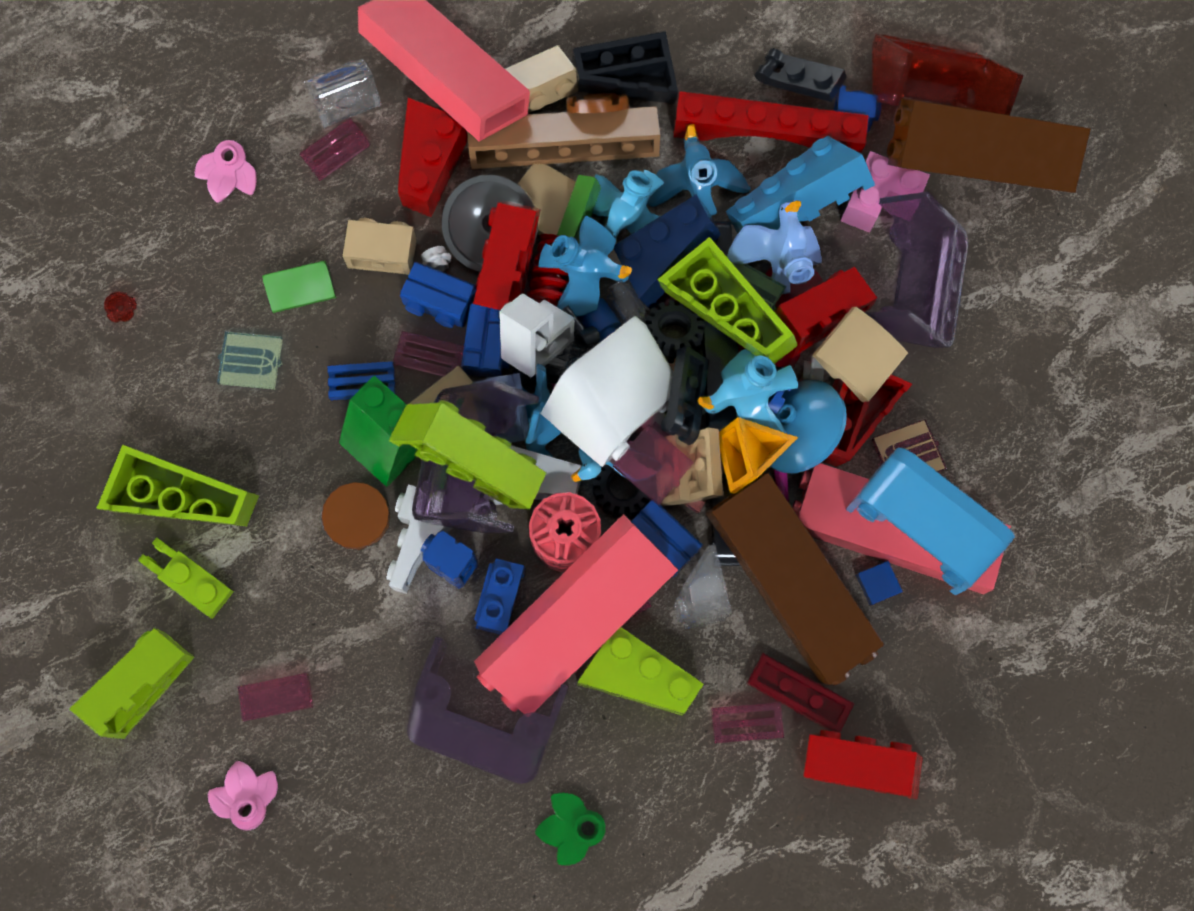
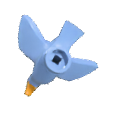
M798 200L785 202L781 205L779 210L781 226L778 230L760 225H745L736 235L727 255V258L733 265L764 259L771 262L773 274L770 281L783 288L781 294L790 293V282L792 284H802L810 280L814 275L813 265L822 262L821 251L812 227L802 226L798 220L797 212L801 207V202Z

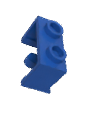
M497 558L495 563L489 564L474 618L475 622H477L476 629L501 635L508 628L521 577L524 578L526 573L524 565Z

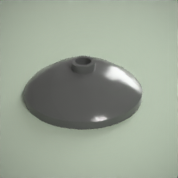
M481 175L464 181L451 193L443 209L442 231L449 250L462 264L479 272L484 258H482L484 243L486 239H489L492 228L488 226L492 207H497V203L500 201H507L535 208L528 193L516 182L506 177ZM537 227V232H536L535 241H536L537 234H538V227Z

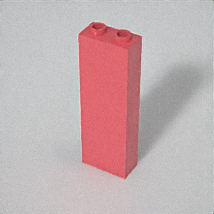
M372 0L358 7V32L479 142L528 115L530 90L427 0Z
M822 463L803 472L799 488L804 491L801 500L794 501L792 509L811 537L885 562L889 561L891 564L944 581L942 578L944 573L940 569L942 563L887 519L870 522L858 513L857 508L852 513L846 510L869 479ZM1003 553L969 590L981 594L994 590Z
M623 514L474 661L479 671L477 679L489 691L496 689L501 693V700L511 711L516 712L519 709L529 718L678 569Z

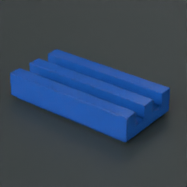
M393 361L327 366L329 374L328 397L330 400L351 399L360 389L337 390V386L363 385L374 376L337 378V375L388 372V374L375 376L382 383L388 382V388L396 394L395 366Z

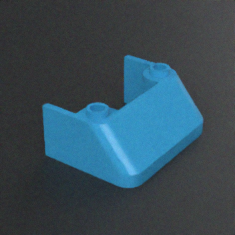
M897 448L887 458L846 508L850 513L857 508L858 513L870 522L887 519L942 563L940 569L944 573L942 578L952 587L950 592L954 595L969 589L1015 538L1013 532L1004 523L919 457L904 448Z

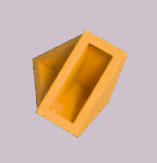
M740 417L720 430V454L730 493H737L758 478L799 437Z

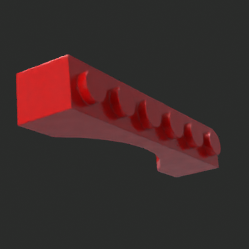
M679 91L673 137L684 139L687 125L694 124L699 141L733 136H754L785 140L811 148L814 142L829 136L862 154L866 145L869 115Z

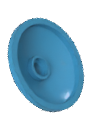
M819 380L798 381V388L791 389L790 392L785 390L782 395L785 401L775 416L781 422L787 434L799 438L770 465L774 470L783 473H799L809 470L824 461L840 442L847 419L845 403L832 386Z

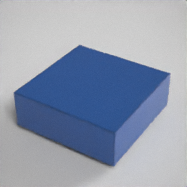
M889 561L856 574L870 606L903 592Z

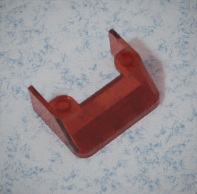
M875 34L872 44V92L877 95L876 100L898 106L899 101L907 97L1004 115L1011 114L1024 76L1021 73L978 53L885 34Z

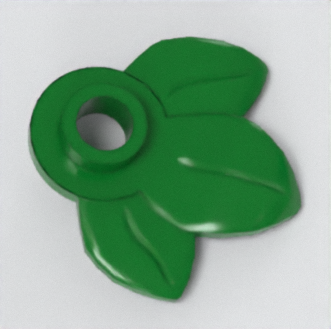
M556 793L551 795V803L555 814L542 821L536 828L535 834L544 843L558 847V865H574L585 857L590 846L598 844L603 839L606 826L601 815L595 811L587 810L580 797L569 793ZM585 821H590L594 824L595 831L593 834L585 835L582 832L581 825Z

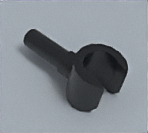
M569 305L562 309V311L575 318L574 341L577 346L587 347L600 341L599 332L594 326L584 328Z

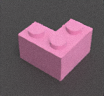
M870 151L865 162L875 186L865 191L860 187L852 192L841 222L870 233L882 207L911 217L921 199L930 174L919 170L887 165L889 158Z

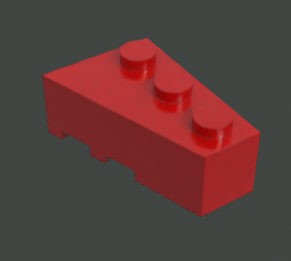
M411 98L407 99L398 193L403 207L432 217L468 141V131L447 112Z
M500 201L497 203V207H492L488 226L492 228L489 239H486L482 253L484 261L478 275L473 304L502 310L505 304L512 302L522 293L524 294L541 209L507 201Z
M855 267L845 272L843 270L835 272L825 282L811 287L804 293L778 306L775 311L776 315L794 334L798 345L788 353L791 359L827 337L852 307H857L864 313L872 308L877 300V296Z
M891 374L869 402H861L841 378L834 379L832 387L840 394L845 403L847 419L840 442L823 462L838 467L850 461L875 431L876 426L893 409L899 398L912 386V383Z
M820 730L819 736L809 735L803 777L879 793L906 796L907 798L918 800L923 757L917 752H912V745L890 742V748L876 746V739L855 736V740L852 742L841 740V733Z

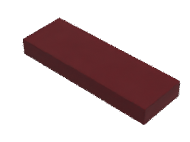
M765 653L761 654L746 683L833 732H841L855 703Z

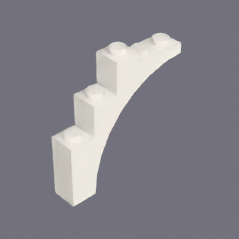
M511 446V449L515 452L526 454L537 461L536 466L546 472L534 500H543L555 493H578L581 481L574 482L571 475L581 465ZM448 474L444 486V491L448 492L447 496L408 485L406 492L400 493L395 507V512H398L397 517L402 523L409 526L408 529L403 528L400 533L397 547L401 548L398 560H392L387 573V580H391L389 586L395 591L407 594L414 575L423 562V552L420 551L421 547L431 534L436 536L442 530L448 533L452 528L472 515L502 503L473 488L474 480L467 482Z

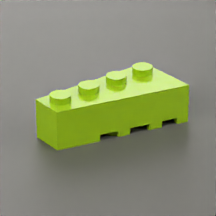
M710 237L657 279L667 294L755 356H765L775 364L798 346L794 334Z
M441 400L439 403L406 405L388 440L389 442L399 447L402 444H409L417 449L415 456L426 462L430 460L440 465H447L446 473L463 481L472 482L474 480L473 488L510 508H531L546 475L545 471L536 466L537 461L526 454L515 452L511 449L512 445L510 442L501 437L491 436L485 432L486 427L482 423L464 418L458 414L459 409L447 401Z
M122 445L96 509L247 527L259 495L143 451Z

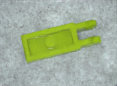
M156 537L152 544L158 551L171 557L170 562L163 569L153 558L142 554L138 561L157 574V578L209 618L213 619L234 591L184 553L175 551Z

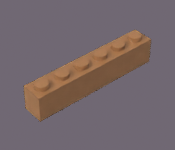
M657 106L628 108L626 110L605 113L562 112L531 114L480 142L468 132L471 169L659 157L660 128Z

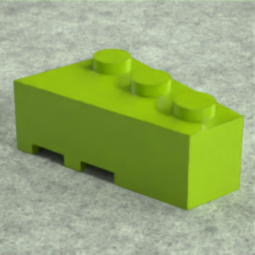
M622 627L602 645L577 682V685L591 688L678 715L685 714L704 685Z
M153 628L151 631L141 635L136 641L135 646L77 700L69 710L100 737L124 739L194 659V656L167 633Z

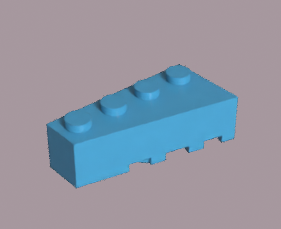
M825 136L814 142L812 147L799 157L790 160L775 175L765 179L759 187L747 196L738 199L735 205L729 208L726 213L737 234L745 225H760L778 230L781 226L779 210L785 202L800 201L801 207L797 212L799 222H810L820 216V209L836 201L837 205H840L850 199L849 193L860 187L865 191L875 186V183L861 153L829 136Z

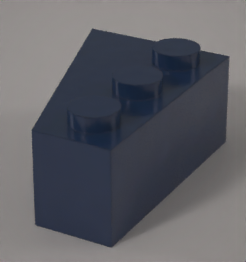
M694 195L615 244L614 251L622 265L632 268L629 280L638 298L651 310L658 305L657 300L665 293L657 279L707 238L710 237L715 242L721 233L706 206L697 195Z

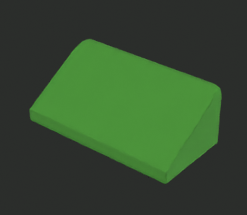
M578 175L557 235L576 238L579 243L581 222L585 216L591 218L601 190V186L595 177Z
M326 261L315 262L262 276L273 313L336 298L330 269Z

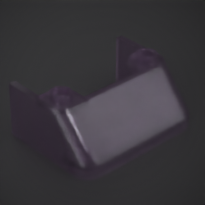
M929 192L880 198L879 204L894 217L893 225L890 228V239L902 252L894 306H883L879 312H867L866 314L880 324L897 341L932 348L951 347L955 338L968 250L966 230Z
M492 380L443 389L437 395L434 403H439L442 400L455 405L459 409L458 414L466 419H473L482 423L486 427L485 432L491 436H496V434L506 433L514 426L517 420V406L538 404L539 397ZM422 460L412 505V515L415 520L479 533L513 532L514 525L497 520L498 512L494 501L484 498V493L473 488L474 480L467 482L455 478L445 472L448 467L447 465H440L430 460L428 462Z
M436 636L415 689L407 724L409 739L418 746L515 783L524 784L532 781L540 770L568 694L569 686L561 684L550 717L534 712L527 713L517 721L513 734L446 710L451 698V688L444 678L436 674L448 644L442 638Z

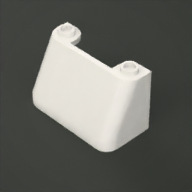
M634 316L575 361L564 372L540 414L603 467L612 458L618 461L630 447L627 440L657 411L664 413L668 410L674 372L647 325L637 316Z

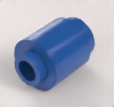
M599 298L597 310L583 316H578L585 328L594 326L598 330L600 335L599 342L621 327L620 321L603 298Z

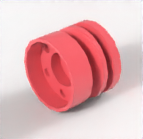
M571 492L555 493L543 499L533 510L529 521L532 548L538 560L546 567L559 572H565L601 537V521L594 505L583 496ZM563 524L565 527L572 525V535L567 536L565 533L558 535L559 525Z

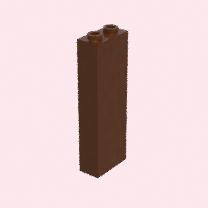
M901 99L900 105L894 113L895 130L893 139L890 140L887 148V156L889 158L887 165L1076 193L1091 128Z
M769 473L761 474L735 494L732 493L705 512L819 682L827 685H838L851 675L849 671L859 663L860 665H865L877 657L878 653L876 651L884 646V643Z

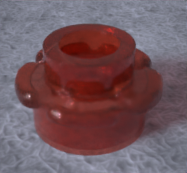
M114 292L107 296L104 301V310L107 312V318L115 323L119 321L127 322L134 317L137 303L133 297H129L125 292ZM122 305L123 309L118 310V307Z

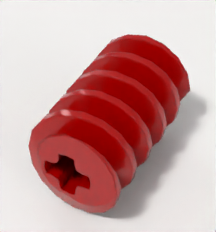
M540 234L541 242L538 243L537 247L539 254L535 256L534 261L537 266L533 267L532 275L534 278L530 280L529 287L531 290L527 292V296L538 303L546 300L557 306L563 294L560 292V289H565L568 281L563 280V277L569 276L568 273L559 268L539 267L543 246L545 243L552 246L554 240L559 237V235Z

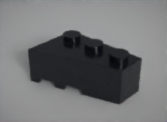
M666 31L573 48L572 64L576 68L579 92L594 94L616 93V95L620 96L626 94L631 99L675 104L678 87Z

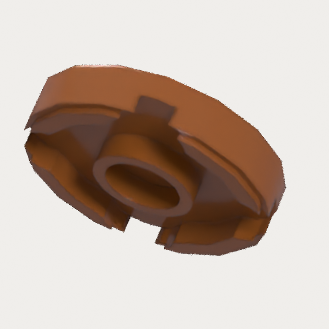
M616 93L587 94V96H583V100H578V102L576 96L566 99L567 112L605 113L629 108V97L626 94H622V96L616 95Z
M353 482L342 485L329 495L323 505L322 522L324 530L335 543L346 549L360 550L371 546L382 539L389 527L390 511L387 501L377 489L368 484Z

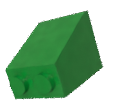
M374 375L350 399L339 444L384 486L388 487L417 457L415 456L417 449L409 444H402L399 447L388 441L407 404Z

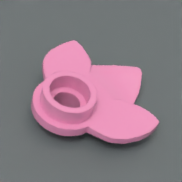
M222 141L216 146L213 153L203 155L195 167V177L208 180V191L211 197L218 203L226 199L234 191L235 187L246 194H254L257 184L256 171L246 161V152L236 141ZM230 150L233 151L234 156L232 160L225 161V153Z
M237 761L226 774L225 787L209 790L208 801L212 811L218 817L231 819L232 823L241 830H252L263 822L266 815V806L276 796L278 782L274 771L263 773L257 777L249 765ZM251 806V813L243 817L242 812L245 807Z

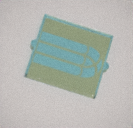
M225 332L222 354L218 355L220 366L217 383L219 385L275 390L278 367L282 366L280 354L283 338L279 336Z

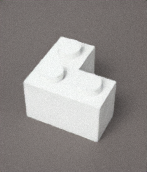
M522 293L512 302L505 304L500 311L501 359L529 377H533L536 374L537 364L547 365L574 341L575 318L546 300L538 303Z

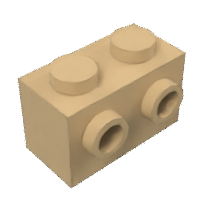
M559 45L506 68L512 76L530 90L528 114L578 91L576 68Z
M360 218L358 221L348 220L343 258L347 267L351 269L409 274L413 267L417 241L413 226L400 221H393L390 224L377 223L369 218Z

